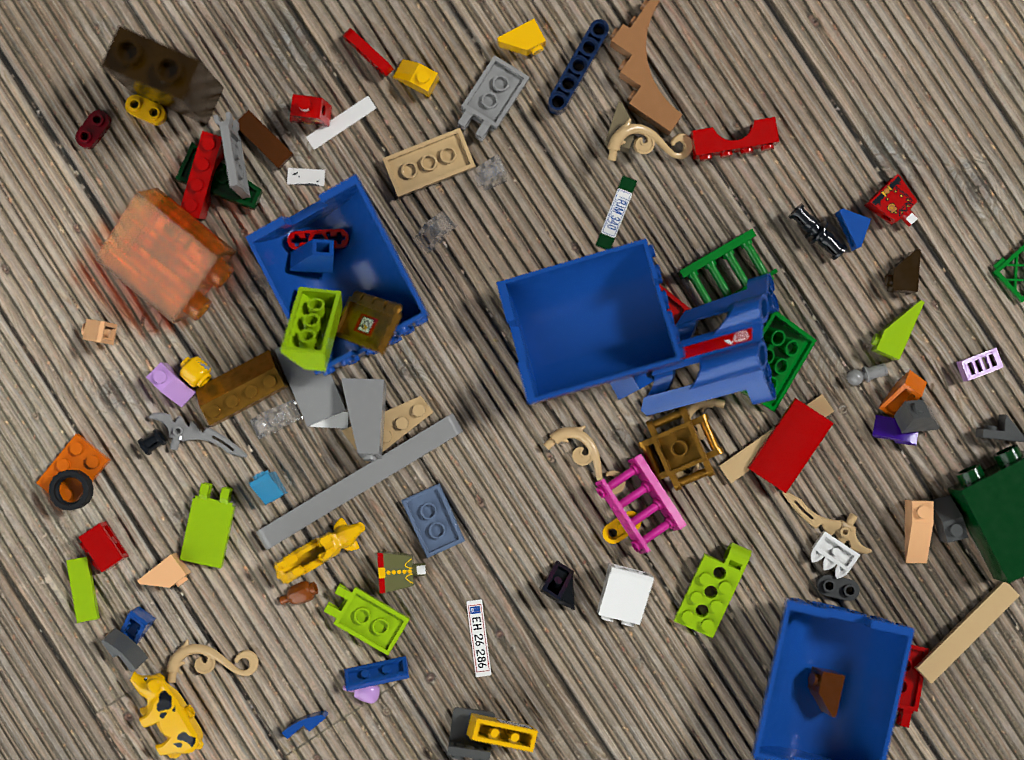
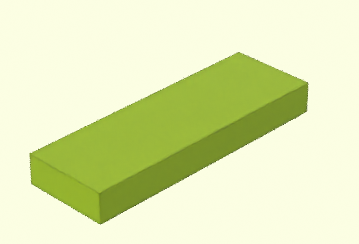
M89 556L66 560L77 623L99 619L100 615Z

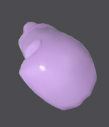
M375 685L349 692L355 693V698L373 704L379 698L380 687Z

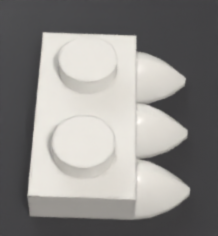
M823 530L812 546L811 562H817L825 556L823 570H829L837 564L835 577L838 579L849 573L860 554Z

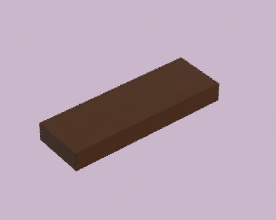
M250 110L238 120L239 130L278 169L294 155Z

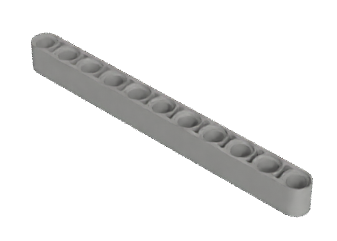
M453 413L385 453L382 455V459L377 458L376 461L367 464L256 532L266 550L270 549L462 433L463 429Z

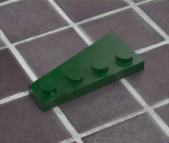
M193 142L175 178L177 182L187 185L198 147ZM220 162L213 176L210 194L255 211L263 192L262 189L248 180L251 197L242 199L229 186L226 165Z

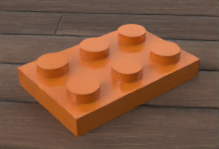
M75 434L36 483L49 493V484L53 477L59 472L66 470H80L86 473L93 483L111 459L80 434ZM70 477L61 482L59 492L63 500L73 503L78 501L83 495V486L78 479Z

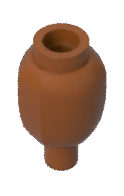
M307 581L297 583L288 589L286 595L279 597L280 603L283 605L290 602L299 605L313 600L314 595L318 594L317 585L315 582L310 583Z

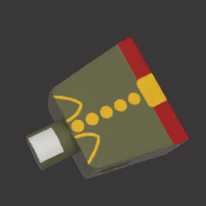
M379 551L377 553L380 593L414 586V576H426V563L414 564L413 554Z

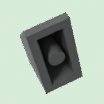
M924 400L905 401L894 415L902 433L938 430L940 428L932 410Z
M951 495L929 500L934 501V521L940 541L950 543L969 538L963 516Z

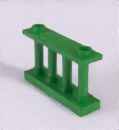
M750 229L683 268L677 274L681 280L687 278L688 281L692 282L703 303L706 304L712 302L697 276L699 275L697 271L703 267L709 270L724 297L732 295L716 267L717 263L715 260L723 257L724 260L727 259L743 287L735 293L747 289L748 278L733 255L735 254L734 249L741 246L742 249H745L760 275L767 274L768 271L752 246L753 241L751 239L756 234L753 229ZM774 269L771 272H769L773 280V275L778 272L777 269Z

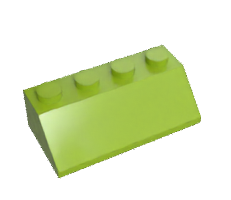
M299 287L280 350L281 353L303 369L325 372L327 370L343 309L341 291Z

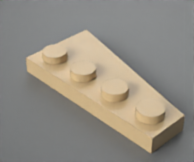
M422 396L385 411L382 452L434 413ZM352 426L342 430L357 450Z

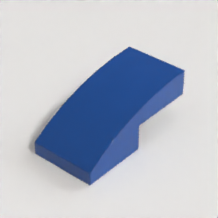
M324 710L305 715L288 725L282 734L288 739L302 726L310 732L327 717L328 712Z

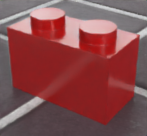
M106 521L97 524L79 536L82 549L90 554L92 564L101 572L108 571L129 557Z

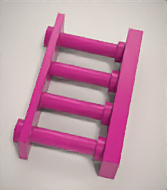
M638 454L628 460L630 468L608 483L605 479H601L595 482V485L597 486L596 491L599 496L605 498L632 540L631 545L634 550L640 554H645L651 551L647 543L669 528L673 531L681 530L687 524L642 454ZM633 475L638 476L642 482L641 486L618 501L612 490ZM649 493L653 499L652 504L630 519L623 508L643 494ZM657 510L661 511L665 517L664 522L644 536H641L635 526Z

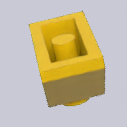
M532 19L497 37V44L500 48L528 56L530 54L537 55L544 50L543 47L546 45V40L535 19Z
M402 59L393 76L394 79L429 98L439 81L437 72L420 63Z

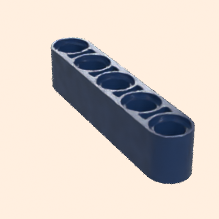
M597 19L592 22L549 97L548 109L552 114L560 115L567 109L607 38L609 26L606 21ZM601 28L604 34L597 35L593 30ZM585 46H591L594 49V51L592 53H586L583 50V48ZM581 64L584 69L582 71H575L573 65ZM569 81L574 87L565 89L562 84ZM559 99L563 102V105L555 107L552 102Z

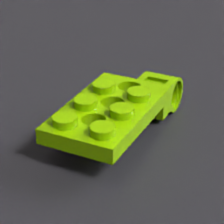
M730 542L725 551L723 561L704 553L676 612L674 621L713 638L749 562L751 550ZM723 567L725 574L722 577H716L713 574L715 568ZM708 586H714L717 589L713 596L705 594V589ZM699 605H705L708 611L700 615L696 612V608Z

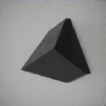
M556 561L539 587L540 592L557 603L575 610L574 571Z

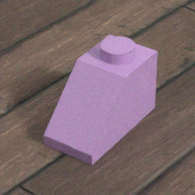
M160 362L146 377L161 393L180 407H183L196 394V391L168 363Z

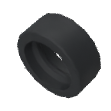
M80 470L59 472L49 484L50 499L56 507L62 510L71 511L83 508L90 502L93 496L94 487L92 480L86 473ZM70 477L78 479L83 486L82 497L73 503L63 500L59 492L61 482Z

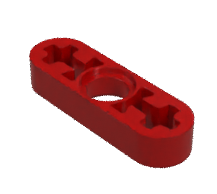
M349 28L342 35L356 51L385 77L394 70L354 30Z
M343 229L294 231L287 238V243L292 250H296L306 243L301 242L296 247L292 243L296 236H299L301 240H307L306 235H309V241L318 234L323 235L325 240H328L327 234H330L331 238H337L338 234L346 237L345 240H342V244H338L334 240V249H343L348 246L350 241L348 233Z

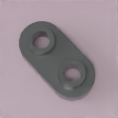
M823 574L816 581L817 590L825 596L852 601L858 597L860 592L859 585L851 579L843 577L837 579L834 575ZM827 582L832 584L830 589L825 588ZM851 586L852 592L847 594L846 589Z

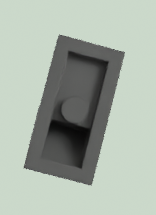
M1006 414L998 416L997 426L984 425V429H976L975 437L1024 442L1023 434Z

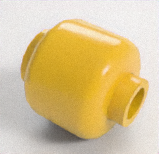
M199 356L191 359L187 357L180 364L181 370L179 375L191 387H203L212 377L210 366Z

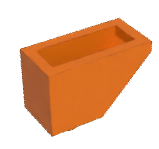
M909 370L894 385L880 404L879 409L890 417L895 418L894 415L905 401L918 400L922 397L927 382Z

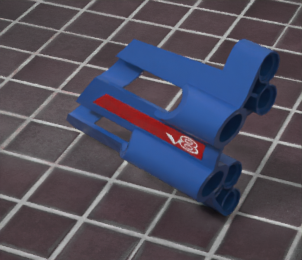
M770 273L748 279L746 290L684 311L676 325L681 342L678 343V346L683 345L686 358H682L683 362L653 371L651 376L654 377V383L649 394L644 397L641 411L649 416L747 390L749 398L754 405L776 399V391L771 382L772 372L767 361V347L763 341V323H766L769 314L779 311L778 300L773 292L775 290L774 281ZM729 312L715 331L693 337L698 320ZM697 363L700 364L698 375L692 384L669 390L674 381L676 369Z

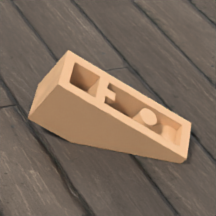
M905 500V563H927L934 523V501Z

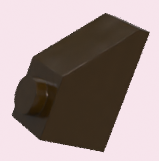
M920 249L911 251L888 271L884 281L885 286H887V292L909 294L918 292Z

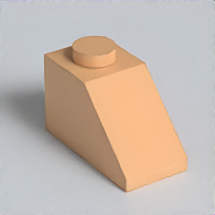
M86 319V323L82 325L81 329L83 340L114 345L117 325L105 321Z
M173 553L137 581L143 585L167 588L176 585L179 587L188 580L186 576L191 571L180 560L179 555Z

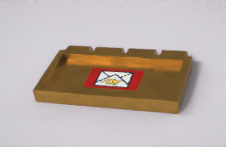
M355 291L352 297L349 296L341 313L336 337L384 355L402 315L400 312L402 306L361 291Z

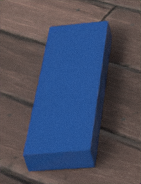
M406 656L344 669L347 691L410 678Z

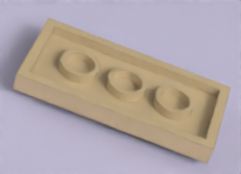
M461 128L382 158L398 198L476 168Z

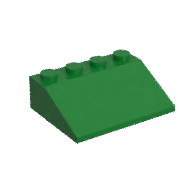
M779 312L769 314L766 323H763V341L767 347V361L772 372L771 382L776 391V399L760 404L773 412L776 411L817 341ZM747 390L739 391L749 397Z

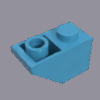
M262 471L253 476L254 481L249 483L265 505L287 494L276 471Z

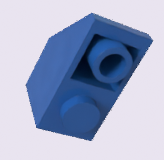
M312 239L292 251L290 271L333 273L334 240Z

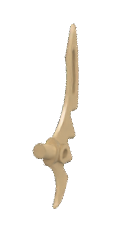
M782 492L790 505L811 526L818 528L822 525L825 532L831 536L835 534L837 540L843 544L849 541V547L857 553L869 554L872 552L871 549L864 547L857 539L856 527L854 526L858 518L857 515L850 513L846 521L827 519L811 511L802 499L788 492ZM796 500L801 505V507L813 517V519L807 516L797 506V504L794 501Z

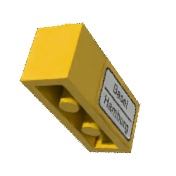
M471 713L466 734L471 740L533 752L538 731L531 725Z

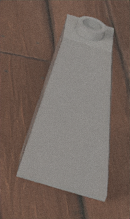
M342 378L343 391L357 452L364 461L373 462L376 461V458L382 459L386 382L384 379Z

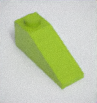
M922 300L914 302L878 333H875L871 340V345H873L871 351L893 361L900 360L925 302Z

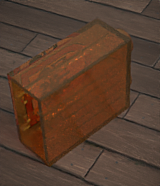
M159 188L138 191L94 260L174 324L188 317L197 321L206 313L212 303L206 295L213 285L216 288H220L230 278L234 268L228 263L236 251Z

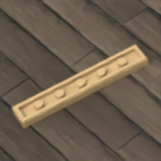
M823 394L818 395L806 404L824 417L834 412ZM775 426L718 465L730 483L750 471L747 467Z
M1001 581L915 666V669L928 683L932 684L1020 595L1009 583Z

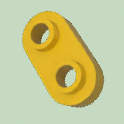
M131 95L125 102L127 112L138 119L152 125H161L166 121L167 112L165 108L154 101L140 95ZM138 102V107L133 108V103ZM154 110L158 112L156 116L151 115Z
M626 511L629 517H634L638 514L635 511ZM617 517L603 527V538L610 544L619 543L628 537L627 532ZM641 522L635 526L637 530L640 528ZM611 529H615L617 532L613 537L609 535Z

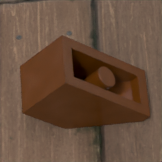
M812 666L808 677V689L820 710L836 718L845 675L834 670Z

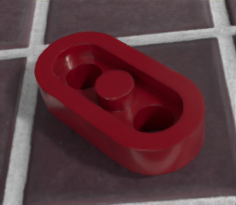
M101 110L93 111L76 132L75 139L78 145L85 149L94 148L110 128V116ZM101 117V122L96 124V119ZM85 134L89 135L87 140H83Z

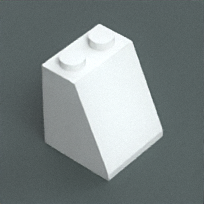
M609 563L598 605V615H601V619L606 621L622 620L621 624L634 627V624L640 625L654 577L649 572Z

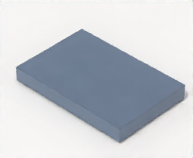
M440 483L401 500L426 558L465 541Z

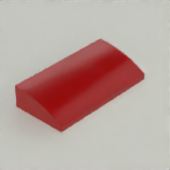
M794 398L747 468L784 493H787L834 423Z

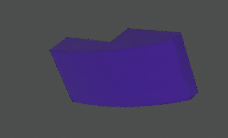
M876 415L872 435L875 438L895 440V443L917 446L919 432L902 433L895 418Z

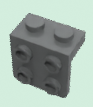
M455 707L447 755H451V758L463 760L464 757L473 758L472 760H490L491 744L471 740L466 733L471 713L494 718L495 713Z

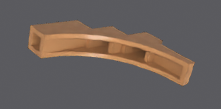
M645 0L640 7L642 12L638 17L634 15L628 26L622 24L620 29L617 27L614 29L609 37L611 39L610 47L627 58L623 60L618 69L620 70L619 78L636 89L633 90L627 99L630 102L628 109L669 136L683 114L666 100L651 75L647 61V31L660 0Z

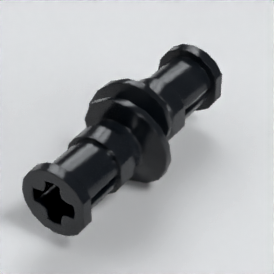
M802 203L790 213L789 218L794 219L802 226L801 228L805 232H808L805 238L813 237L810 244L812 245L817 241L822 248H825L832 255L831 258L833 260L841 256L847 249L845 244L842 245L834 238L831 232L826 230L828 222L824 220L819 223L814 216L804 209Z

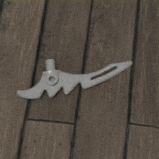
M157 412L149 415V419L158 420L167 428L169 437L172 438L170 449L178 450L180 441L205 440L220 446L229 454L247 457V454L241 448L217 431L206 427L204 432H202L194 420L190 421L189 426H187L182 416H178L175 422H173L171 415L168 413ZM212 436H215L224 441L225 443H227L234 449V451L229 449L221 442L213 439Z

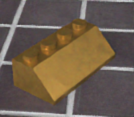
M268 350L212 379L203 387L195 388L200 409L209 426H216L288 388L289 385L271 351Z

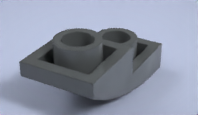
M116 628L101 640V643L113 658L119 655L130 672L137 670L148 658L132 639Z

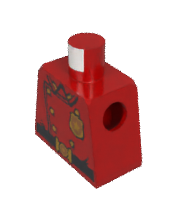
M293 94L290 122L329 127L332 106L320 97Z
M899 174L892 177L864 205L891 225L901 219L909 227L918 219L910 210L917 203V199Z

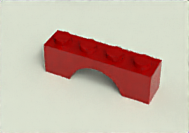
M775 117L754 120L748 135L739 140L724 139L717 134L713 127L693 130L689 135L692 139L693 159H700V161H708L712 159V156L720 155V158H727L733 156V153L741 152V155L753 153L754 149L760 148L762 151H769L774 149V146L780 142Z
M202 131L179 213L198 219H206L211 203L210 191L213 176L219 163L224 158L221 136Z

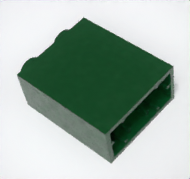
M1018 445L1009 446L995 453L993 456L997 464L985 470H982L980 464H975L956 473L959 483L947 488L962 514L964 522L993 579L1009 584L1024 576V451H1020Z

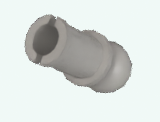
M881 363L872 367L864 366L862 371L853 369L848 372L847 381L849 384L856 386L861 384L863 379L868 383L872 379L888 376L886 364Z

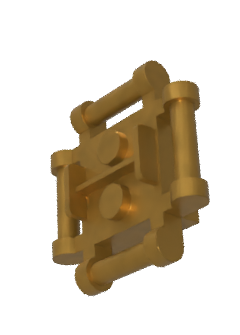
M683 406L658 419H650L646 421V425L652 437L637 443L639 449L643 450L647 462L658 481L670 477L676 491L682 489V486L703 477L716 475L709 459L724 453L722 446L719 447L708 422L709 417L707 413L691 420L686 406ZM683 417L685 423L658 434L656 428ZM699 423L712 450L707 453L694 427ZM653 443L665 468L663 472H661L650 448V445ZM701 462L703 463L705 468L678 479L676 473Z

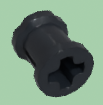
M156 428L152 434L138 440L139 446L148 456L160 445L167 444L163 434Z

